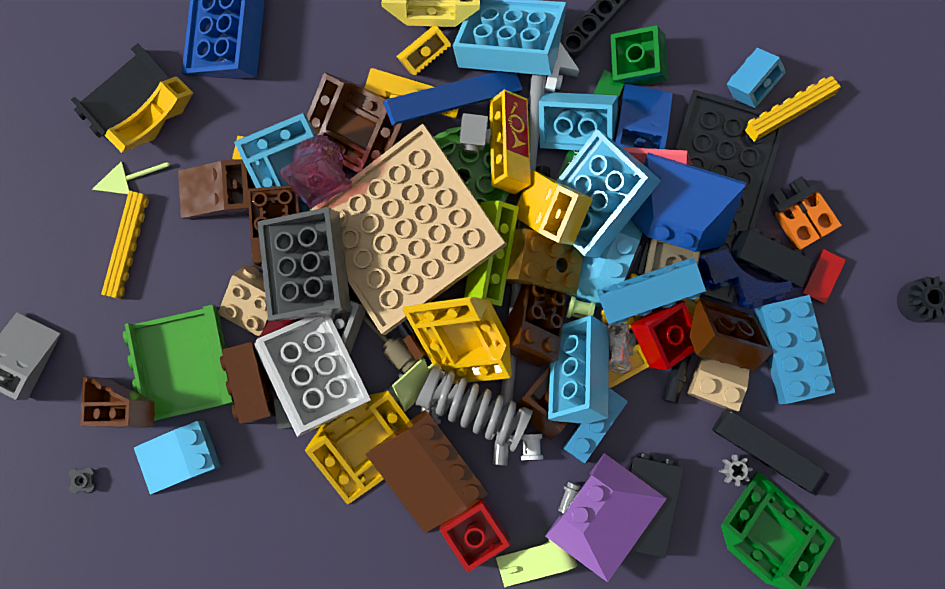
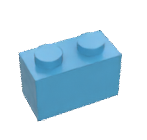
M756 48L739 70L731 76L727 86L734 99L756 108L786 71L780 57Z

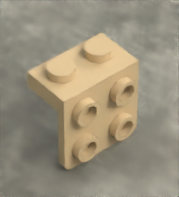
M245 264L232 275L219 308V315L257 336L262 333L268 322L263 273L259 272L257 268Z

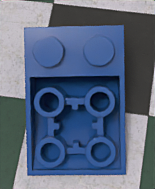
M625 84L614 142L621 147L665 150L673 93Z

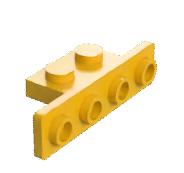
M371 68L364 88L389 99L433 88L434 86ZM459 108L439 114L455 119Z

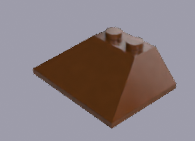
M328 73L323 74L306 116L315 128L328 157L358 173L395 145L404 123L392 126L383 104L386 100L385 98L356 83Z

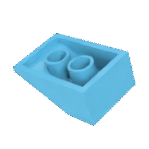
M205 421L193 422L134 447L150 494L221 468Z

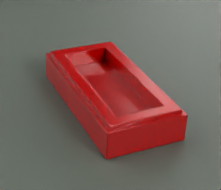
M825 249L821 250L801 294L804 296L810 295L811 299L821 304H826L846 260Z

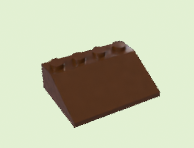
M426 409L366 453L368 459L424 533L465 512L488 495L483 484Z

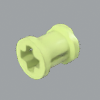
M571 296L566 317L570 318L573 316L581 319L590 315L593 316L596 303L579 301L574 296Z

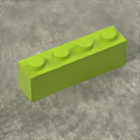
M502 201L481 202L480 206L507 245L468 274L464 298L490 300L492 306H502L519 207Z

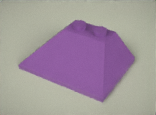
M604 453L589 473L591 476L564 514L557 518L545 537L606 582H609L667 498Z

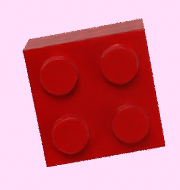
M678 300L675 305L668 308L660 306L652 309L650 314L644 315L630 324L650 368L668 370L694 352V347L689 338L693 319L685 301Z
M485 498L470 509L440 525L439 531L467 573L510 546V536Z

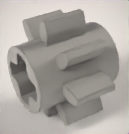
M732 454L731 461L722 460L725 466L719 472L725 473L727 476L724 482L729 483L734 479L735 486H740V480L750 481L747 474L753 468L746 466L747 458H742L738 461L737 455ZM733 465H734V466H739V467H738V471L740 472L739 475L733 474V473H734V470L732 469V466H733Z

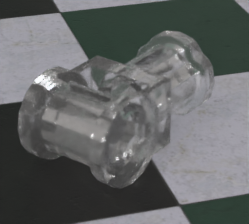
M613 322L607 328L609 347L612 350L608 367L613 372L626 373L631 369L629 356L633 355L636 337L633 333L629 332L627 322L621 324H614Z

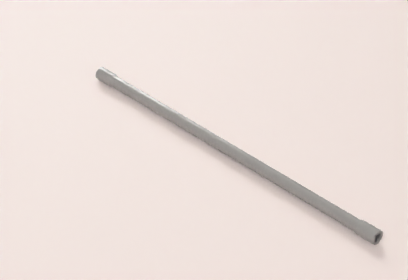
M532 74L531 100L528 119L530 172L531 170L536 171L539 142V100L545 94L546 75ZM518 219L517 229H530L528 225ZM512 284L509 315L523 284ZM510 355L511 378L502 379L501 396L504 397L502 409L509 401H513L517 357ZM502 423L497 431L494 443L492 464L507 466L508 440L504 446H500L497 443L503 426Z

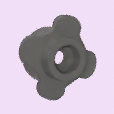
M88 467L84 470L72 469L69 471L68 475L71 478L70 492L75 494L79 491L92 492L94 490L93 469ZM80 478H83V483H80Z

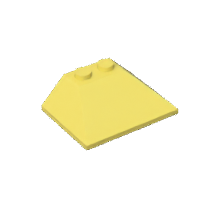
M382 0L381 2L384 9L407 26L456 27L480 9V0Z

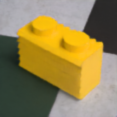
M432 26L396 57L410 74L417 75V72L424 69V66H428V62L432 63V59L435 60L439 53H443V50L451 47V43L437 26Z

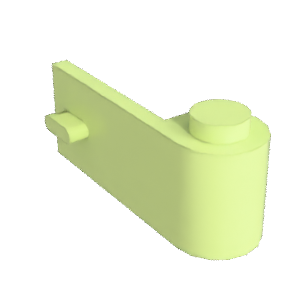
M551 540L543 545L496 557L504 587L561 573L578 566L573 556Z

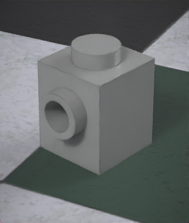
M463 113L458 148H463V151L466 153H478V150L483 151L485 144L490 143L491 129H487L488 116Z

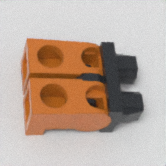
M802 176L789 184V187L795 194L793 197L788 198L783 188L778 189L769 196L774 206L771 212L776 217L779 225L784 229L792 243V248L802 250L842 226L818 192L815 184L809 186Z

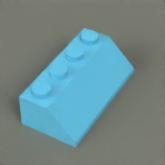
M592 315L563 324L558 361L550 363L548 419L551 421L588 424L608 418L609 326Z

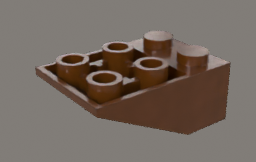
M242 159L218 161L178 170L181 219L249 213L248 189H253V182Z
M295 185L248 189L252 263L258 267H262L258 221L302 213L299 191Z
M523 284L504 326L510 341V355L537 367L558 361L566 293L533 284Z

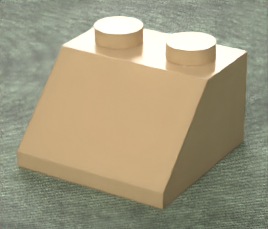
M699 357L686 394L732 412H739L748 387L750 370Z

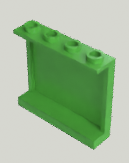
M208 305L203 306V309L137 324H125L126 331H123V338L125 344L129 345L130 350L128 364L130 369L134 371L133 389L135 392L155 401L154 421L234 403L233 395L229 396L226 388V381L229 380L227 371H223L220 363V356H223L222 349H226L217 306Z

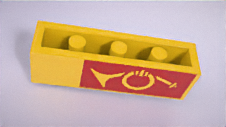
M504 89L489 100L491 186L516 194L531 185L528 100Z

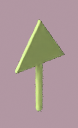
M120 162L92 190L128 195L130 191L128 180L169 167L170 163L166 162L126 176L123 163Z

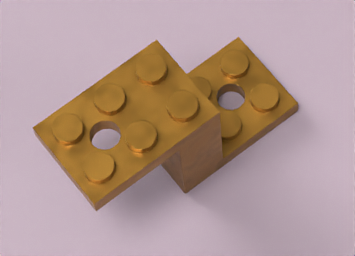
M515 229L506 284H533L569 295H577L583 254L574 245L558 243L537 231ZM558 259L561 261L560 271L556 268Z

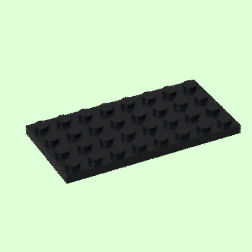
M693 90L674 150L688 151L694 167L746 182V187L724 246L700 251L698 269L706 290L701 295L731 304L743 265L728 257L738 232L755 228L785 124L754 142L745 131L748 126L747 123L753 118H759L765 111ZM647 237L636 273L639 276L645 274L651 241L650 237Z

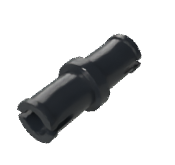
M690 355L675 364L671 369V373L667 374L669 380L663 397L664 401L674 404L679 403L678 400L683 383L687 381L685 375L691 359Z

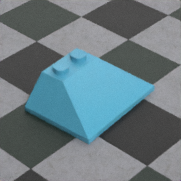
M304 113L234 142L256 188L294 185L290 180L291 173L297 172L295 169L318 161V157L321 159V157L325 156L331 164L315 128ZM319 165L304 172L305 174H311L312 178L316 179L315 184L325 178L317 171ZM298 177L296 180L306 189V185ZM335 178L309 194L308 200L298 189L301 211H310L340 187L338 179Z
M631 219L599 258L583 256L577 295L567 294L568 296H574L576 299L587 303L595 302V307L603 309L597 290L625 280L643 233ZM559 259L556 263L558 271L561 269V261Z

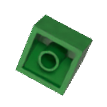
M658 25L611 34L614 82L648 85L669 81L666 34Z

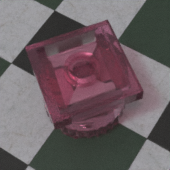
M317 135L315 138L311 137L310 139L307 138L302 143H299L294 150L292 163L280 170V175L309 208L352 187V181L343 172V155L340 147L323 135Z

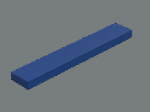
M498 71L389 98L383 104L393 126L489 101L504 89L516 94L520 93L523 88L515 72Z

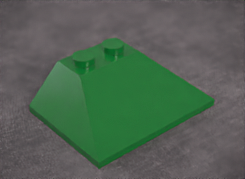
M759 471L755 473L721 524L727 549L766 584L780 589H805L835 539Z

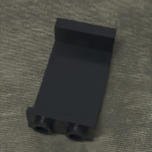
M139 43L131 48L135 56L82 101H79L76 97L71 99L77 106L74 111L82 120L87 118L92 125L89 128L98 138L105 137L109 128L118 125L135 113L150 98L161 81L170 79Z
M638 453V457L631 456L630 461H633L631 473L667 499L631 551L665 558L684 468L677 466L678 461L663 458L662 463L653 461L652 455Z

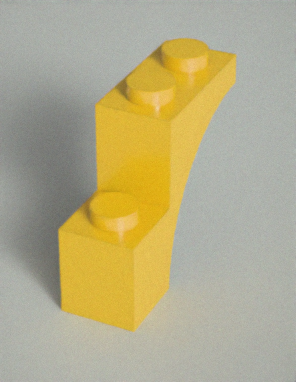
M177 76L161 81L150 98L130 117L118 125L109 128L105 137L121 153L155 140L166 119L179 115L184 111L193 92Z

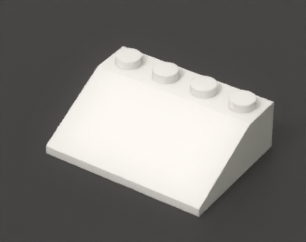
M330 316L304 318L256 340L254 344L255 350L297 437L371 400Z

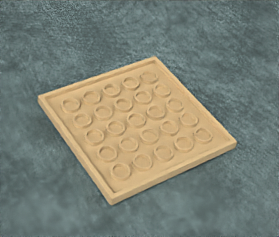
M424 124L413 130L311 209L316 210L330 207L340 213L348 282L382 335H386L407 319L402 310L404 306L431 302L507 245Z

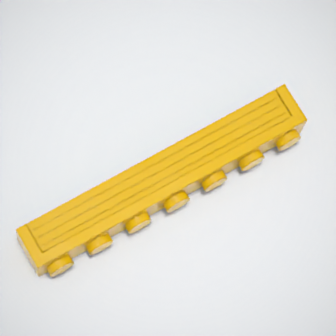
M833 76L827 79L824 77L818 84L810 85L806 91L798 92L794 98H787L782 105H775L770 112L765 111L759 118L751 119L747 123L748 126L745 131L755 142L836 95L841 86L834 80Z
M133 191L128 193L102 295L121 299V296L125 293V281L127 282L129 278L128 270L133 263L132 255L137 248L136 240L140 236V225L145 218L144 210L149 203L148 197L144 194Z

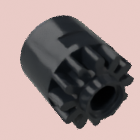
M927 276L905 284L897 296V306L900 313L906 319L913 322H925L942 318L945 314V281H940L939 276Z

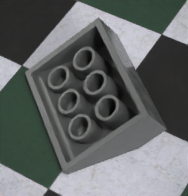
M330 207L258 221L268 321L324 317L351 312L340 213Z

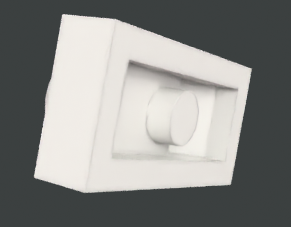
M561 42L552 75L547 78L545 92H555V89L560 90L563 75L578 77L579 69Z

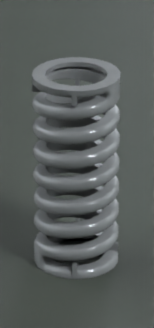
M435 364L415 405L431 410L438 401L436 407V414L438 416H443L451 406L448 420L455 422L463 412L460 423L463 428H467L477 414L473 426L475 434H479L490 419L485 433L487 440L493 439L503 423L497 443L500 446H504L508 440L507 445L514 452L533 411L522 407L515 414L516 403L514 401H509L502 409L504 397L501 395H497L489 405L492 395L489 389H485L476 400L479 392V385L477 383H473L463 396L467 385V379L464 377L459 378L450 392L455 378L454 372L449 371L445 375L442 367ZM442 378L443 380L436 389L439 379ZM513 430H516L515 435H511Z

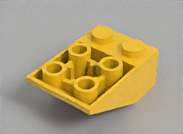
M531 170V185L522 191L517 204L519 207L517 219L558 243L573 245L593 198L535 170Z

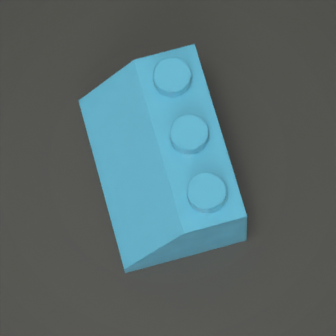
M545 92L539 100L540 148L581 150L597 129L614 141L618 120V96Z

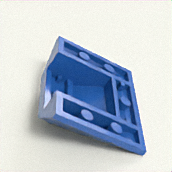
M648 152L644 165L661 182L631 217V220L647 237L694 252L723 247L746 187V182Z

